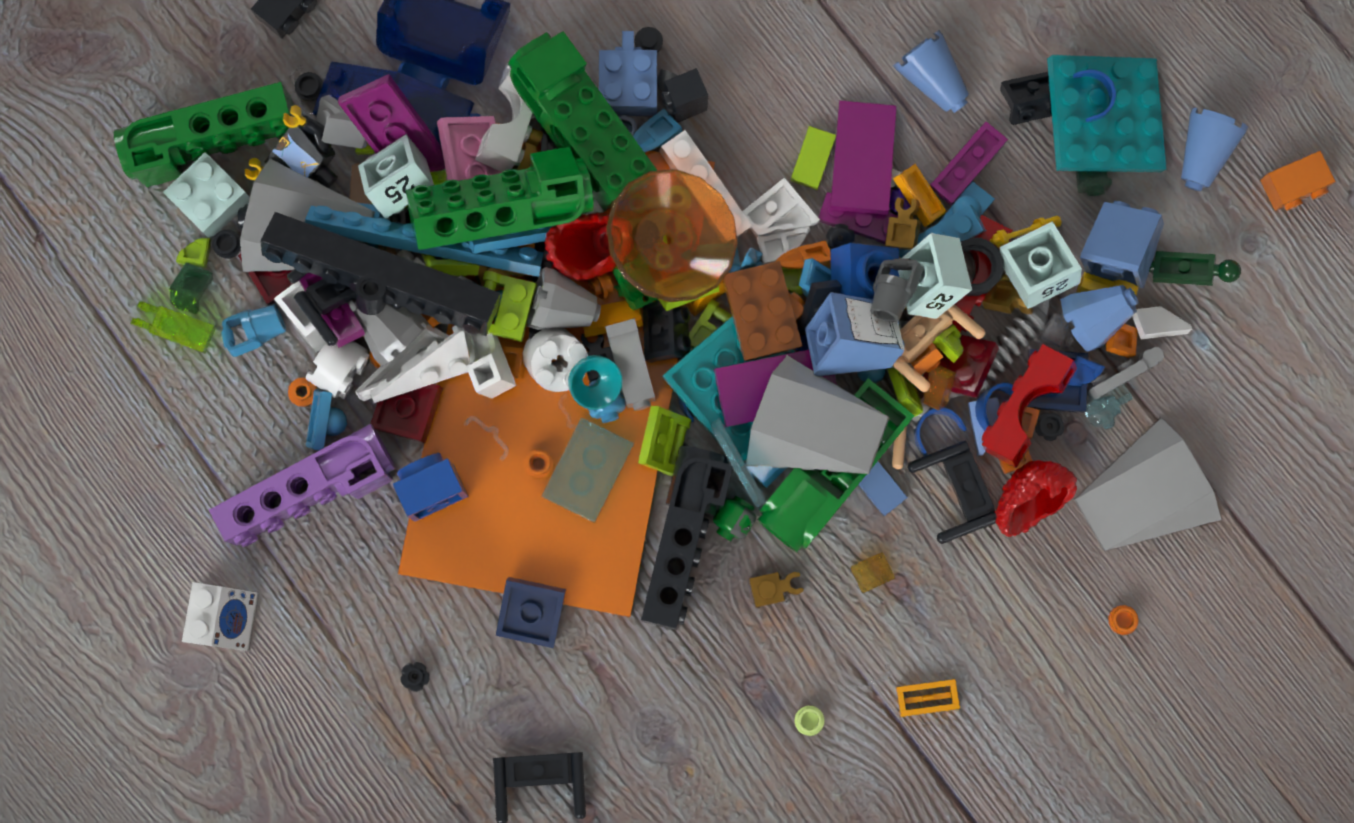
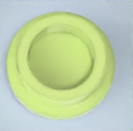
M804 706L795 715V726L804 735H816L824 726V715L815 706Z

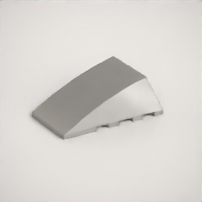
M269 159L253 183L242 228L240 246L243 272H271L295 269L284 263H273L265 256H262L260 240L274 212L305 222L311 206H327L332 210L345 213L356 212L361 216L374 218L375 212ZM358 241L366 245L368 244V242Z
M787 355L769 379L751 428L746 465L869 474L889 417L826 378L814 375V371Z
M1162 418L1075 499L1076 504L1104 551L1222 520L1215 493L1184 439Z

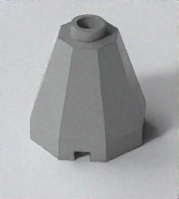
M547 267L540 270L527 327L537 330L589 327L592 321L597 322L601 305L597 304V297L557 270Z
M387 303L384 310L376 315L363 314L358 308L353 312L365 332L363 336L374 359L381 366L395 358L393 354L395 352L401 353L429 324L421 314L412 313L403 306L396 309L392 304Z

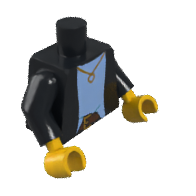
M293 105L291 106L290 113L295 117L288 115V113H284L283 116L284 124L290 128L264 163L267 164L269 159H272L313 181L317 180L321 185L329 188L335 183L338 176L327 167L335 157V151L331 147L332 144L322 141L325 126L307 115L301 116V108ZM252 158L249 160V165L256 167L257 170L245 169V176L250 180H255L264 167L259 159Z

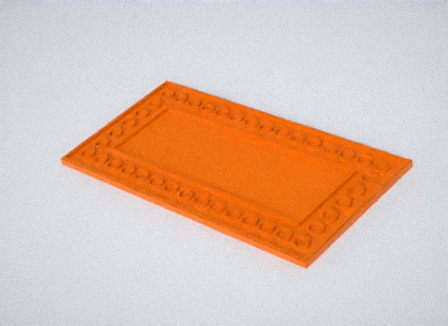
M542 138L536 148L537 152H541ZM648 151L645 153L658 172L648 184L633 194H640L642 197L663 195L665 190L672 185H682L688 189L684 182L674 174L660 152ZM707 161L714 170L715 162ZM690 190L691 205L684 212L686 230L691 236L690 244L685 248L675 246L673 235L676 229L673 214L665 223L668 252L673 259L672 266L668 270L688 268L689 272L696 269L695 264L681 258V254L685 251L700 246L705 213ZM675 194L671 200L674 203H679L682 201V196ZM628 196L604 213L621 216L624 219L656 216L662 207L644 208L639 213H633L628 209L627 200L630 197ZM638 199L631 201V206L634 208H638L642 204ZM679 234L676 240L679 243H684L687 241V236ZM533 243V244H527V245H521V246H517V247H519V248H522V247H531V248L535 249V243ZM655 244L649 249H644L642 254L649 263L647 264L649 277L656 285L659 283L658 274L663 270L658 269L655 264V257L657 255ZM662 256L658 262L660 265L665 266L669 263V259ZM623 261L617 267H620L626 264L627 262ZM612 271L608 272L607 274L613 285V292L609 293L605 299H601L597 295V304L599 305L626 300L624 296L618 297V291L614 288V286L618 285V282ZM475 275L465 276L466 278L476 282L478 285ZM509 275V277L532 282L533 280L532 275ZM571 279L572 281H574L575 283H577L578 285L592 293L589 288L588 280L575 281L574 279ZM641 307V308H640V313H641L642 323H643V307ZM448 324L447 335L450 336L454 333L452 327L455 325ZM526 326L522 342L498 336L501 346L524 348L526 341L529 339V327ZM642 326L637 328L644 354V331ZM583 327L564 328L582 343L581 335L585 334ZM607 333L603 334L604 345L602 348L609 347ZM597 335L586 337L587 341L591 343L598 339ZM678 358L653 363L645 361L655 394V401L650 402L651 406H660L669 410L673 389L663 379L662 375L678 362ZM526 367L523 379L514 378L517 386L492 399L476 393L468 372L437 382V385L443 387V391L426 443L423 446L421 458L436 453H441L443 460L448 458L454 464L469 497L418 521H413L409 518L398 574L504 594L507 578L512 577L566 589L563 605L631 617L658 470L638 463L651 407L634 411L633 407L627 409L626 406L625 410L618 414L619 419L602 423L601 418H592L588 409L579 405L573 399L569 390L553 392L544 389L532 378ZM586 372L583 383L589 386L590 382ZM534 449L546 450L553 458V469L544 478H533L524 468L526 455ZM536 459L533 463L534 468L542 469L544 461Z

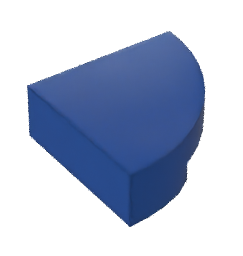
M1076 356L1074 362L1077 370L1068 385L1082 386L1092 382L1102 373L1105 366Z

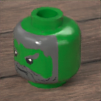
M737 496L733 499L726 498L723 508L718 509L716 516L713 517V523L718 527L716 533L730 542L734 537L741 540L744 539L756 521V515L753 512L755 507Z

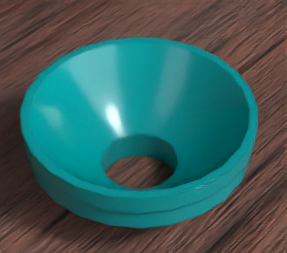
M600 355L588 356L581 359L572 368L568 378L569 391L573 399L582 407L590 410L602 409L612 404L619 396L623 382L622 374L618 366L610 359ZM590 370L597 371V382L591 386L585 385L583 383L585 373Z

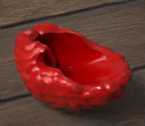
M604 212L581 214L572 222L552 226L546 233L545 249L548 252L546 258L553 262L552 269L575 281L602 276L613 271L630 252L632 244L629 238V224L624 218Z
M1041 460L1029 461L1021 468H1018L1012 474L1011 479L1002 487L1004 492L998 501V507L995 511L997 517L996 524L1001 533L1007 537L1017 536L1021 532L1027 533L1031 527L1036 526L1042 519L1062 509L1067 502L1074 498L1077 490V478L1073 472L1060 463Z

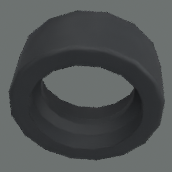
M969 238L961 241L963 254L970 250H977L984 253L991 262L990 276L982 283L971 284L972 290L966 296H980L988 293L999 282L1003 273L1001 253L992 242L985 239Z

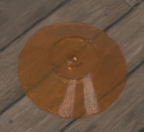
M677 169L650 171L629 182L613 202L606 227L610 255L623 278L644 295L666 302L696 300L717 288L732 268L738 244L735 219L721 193L701 177ZM663 236L670 237L671 244H666L663 241Z

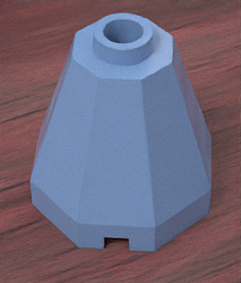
M1124 285L1074 293L1060 299L1063 316L1067 323L1072 321L1075 328L1071 332L1086 352L1103 346L1137 312L1136 304L1139 303L1134 291L1131 288L1126 289Z

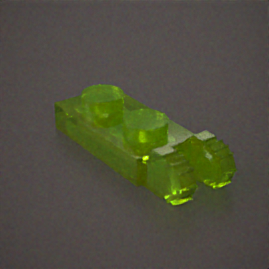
M139 301L137 307L146 313L155 314V318L152 324L139 318H132L131 325L149 331L150 334L206 354L216 329L214 325L163 306L156 307Z

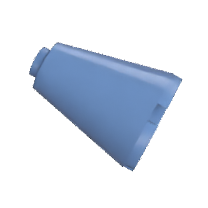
M938 30L933 33L936 37L935 40L926 38L902 57L905 63L900 65L899 62H896L893 66L945 112L951 109L955 113L968 103L965 98L969 93L941 31Z
M1192 108L1181 179L1186 181L1185 187L1200 192L1203 187L1209 188L1245 135L1248 126L1242 122L1241 127H1237L1234 125L1236 120L1234 118L1203 109L1202 114H1198V109Z

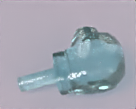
M1128 393L1118 399H1115L1113 395L1091 401L1086 405V416L1093 427L1103 426L1105 430L1115 426L1114 417L1121 413L1119 406L1133 400V397Z

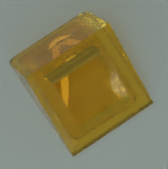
M883 552L851 566V571L862 593L895 579Z

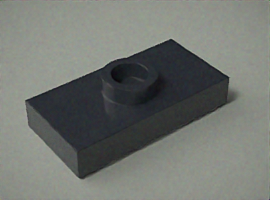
M838 280L811 283L798 325L801 335H806L805 328L830 292L840 293L842 286Z

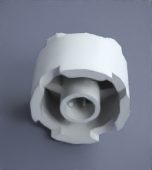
M564 328L543 329L536 333L532 339L529 338L526 341L523 350V363L529 374L540 386L553 392L569 390L568 378L572 368L581 359L588 357L583 344Z
M354 341L340 348L337 345L328 346L325 343L313 361L317 366L314 374L310 371L307 372L305 379L323 391L331 392L332 397L345 399L353 387L351 383L353 382L352 378L354 375L358 374L361 376L370 362L368 360L370 356L367 354L368 350Z

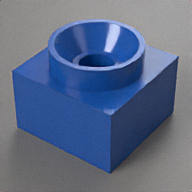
M848 243L831 249V280H838L842 287L839 294L873 300L875 293L873 285L880 265L885 260L899 259V248ZM891 269L889 275L899 277L898 270Z
M441 453L426 456L403 467L397 472L400 481L393 483L407 517L413 521H418L469 497L454 464L448 458L443 460Z

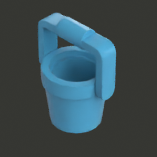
M274 304L255 310H245L224 319L221 334L224 347L228 349L231 356L237 357L259 348L265 342L286 332V326L278 307ZM242 324L248 341L235 345L234 334L231 328Z

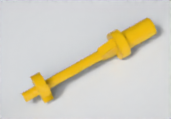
M1059 216L1047 219L1040 217L1035 219L1028 228L1008 234L1004 230H998L996 234H993L990 242L1000 248L1009 243V239L1028 234L1052 221L1056 228L1060 227L1062 221Z

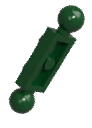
M1156 251L1155 261H1152L1149 273L1153 272V282L1213 286L1214 276H1218L1227 283L1236 281L1241 275V267L1237 261L1232 259L1216 264V254Z

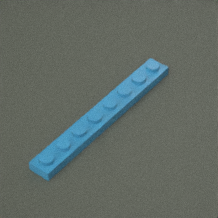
M311 206L305 218V223L353 240L539 277L544 252L536 251L531 247H510L473 254L468 241L418 250L411 223L400 224L385 218L361 216L356 212L345 213L332 210L327 206Z

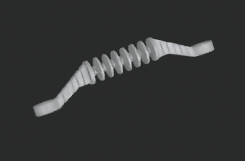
M1050 299L1033 306V314L1021 312L1025 319L1024 321L1015 317L1013 322L1017 328L1015 329L1009 325L1005 327L1009 337L1003 334L997 336L1001 346L998 345L999 350L986 378L996 381L997 376L993 370L995 369L1003 373L1005 368L1001 362L1013 363L1009 353L1019 356L1021 351L1017 345L1019 344L1025 348L1029 346L1025 336L1031 339L1037 337L1033 327L1039 331L1045 329ZM986 379L980 391L987 390L989 388V384L986 381ZM941 389L927 393L920 400L923 412L913 417L912 421L916 423L934 403L964 395Z

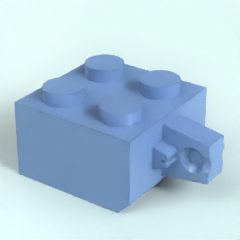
M622 31V47H615V50H599V91L617 116L623 114L626 116H654L657 114V50H641V47H634V31Z

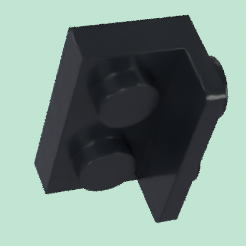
M1048 72L1001 82L1000 91L1011 109L1009 121L1012 125L1052 117Z
M660 301L651 302L643 306L645 361L653 363L671 358L681 360L690 352L691 339L689 337L688 324L690 312L687 304L668 311L664 309Z

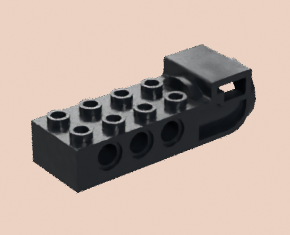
M679 447L665 503L669 506L641 617L642 622L676 630L678 624L684 625L688 607L682 605L685 595L691 597L695 578L690 577L692 567L698 568L702 548H698L697 544L699 538L705 539L709 519H705L704 516L714 517L717 510L722 509L724 506L733 466L729 464L730 459L728 456L695 447ZM711 473L725 476L719 499L714 498L715 490L707 488ZM686 532L691 536L692 540L688 545L681 546L675 541L676 535ZM672 561H680L685 569L681 574L673 575L668 571V565ZM671 589L677 593L678 598L673 604H665L661 601L660 596L664 590Z

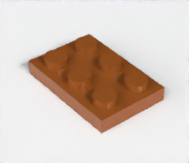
M780 261L722 275L744 361L802 347Z

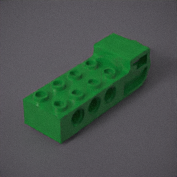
M564 31L554 37H551L546 32L521 47L511 57L508 65L511 68L510 77L514 88L557 148L570 147L575 159L583 158L590 175L593 197L604 212L652 180L658 170L585 72L586 61Z
M282 82L139 119L129 126L115 129L114 142L123 172L128 178L132 180L138 179L145 187H150L176 180L183 173L182 165L187 164L188 160L196 161L205 152L209 156L218 152L228 154L237 151V147L259 146L264 144L266 139L274 137L281 139L290 128L283 122L284 113L295 117L290 113L293 101Z
M570 147L531 153V166L527 169H509L500 174H481L471 179L460 181L447 180L443 184L431 186L418 185L413 189L405 190L410 221L418 250L566 224L576 220L582 213L592 212L594 207L593 193L586 163L583 158L575 159Z
M868 378L854 396L889 417L872 465L873 467L915 415ZM794 468L760 509L761 515L757 520L781 542L798 553L801 548L806 549L867 474Z

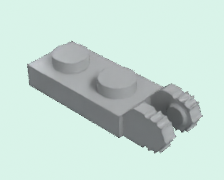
M1159 346L1151 347L1138 355L1135 364L1130 359L1116 367L1119 373L1109 378L1106 373L1093 380L1091 383L1094 387L1087 391L1091 401L1097 400L1163 361L1164 350L1160 349Z

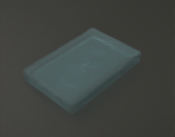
M581 418L541 497L595 523L634 443Z
M721 418L713 421L711 424L712 431L755 507H760L767 503L764 493L746 465Z

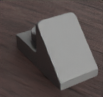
M330 95L321 97L316 121L325 126L322 141L329 144L365 148L367 141L338 104V100Z

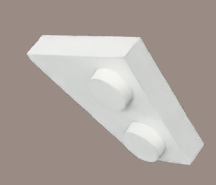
M785 178L742 211L752 225L750 229L757 237L805 226H814L820 221Z

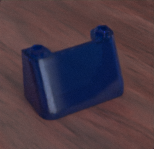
M384 0L377 11L376 45L383 54L406 63L416 64L429 71L447 75L450 78L467 84L479 85L483 82L509 16L511 3L503 0H484L481 9L455 0Z

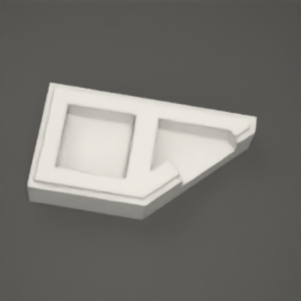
M809 226L757 237L759 252L762 253V263L775 262L782 254L800 247L810 231Z
M1162 306L1136 309L1137 312L1132 316L1140 339L1188 334L1192 330L1190 324Z

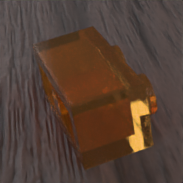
M941 365L931 370L928 375L930 389L924 392L925 398L923 403L936 410H941L945 407L950 398L956 373Z

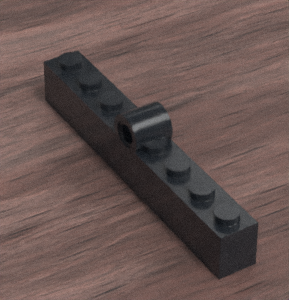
M274 212L260 240L262 256H265L269 261L284 263L294 267L301 273H312L322 277V279L329 283H340L350 287V289L356 292L357 308L366 315L379 314L384 310L386 303H395L406 307L412 313L431 316L442 324H453L463 328L470 334L487 336L499 308L500 293L278 212Z

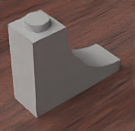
M635 318L605 326L614 362L622 374V392L627 409L633 407L634 411H639L651 407L650 402L655 401V394L645 362Z

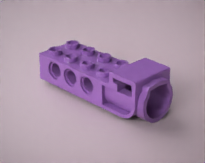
M369 424L209 509V512L225 542L236 546L241 544L242 547H246L258 540L257 535L267 530L268 533H272L284 526L283 521L293 516L295 519L305 516L311 512L309 507L319 502L321 505L333 501L337 498L335 494L337 492L342 497L347 494L356 499L364 497L392 482L393 479L389 472L396 469L377 431L372 424ZM373 468L376 469V473L361 480L360 475ZM304 483H308L306 492L300 494L301 486ZM281 497L280 505L274 508L275 500ZM254 511L253 520L248 522L249 514Z

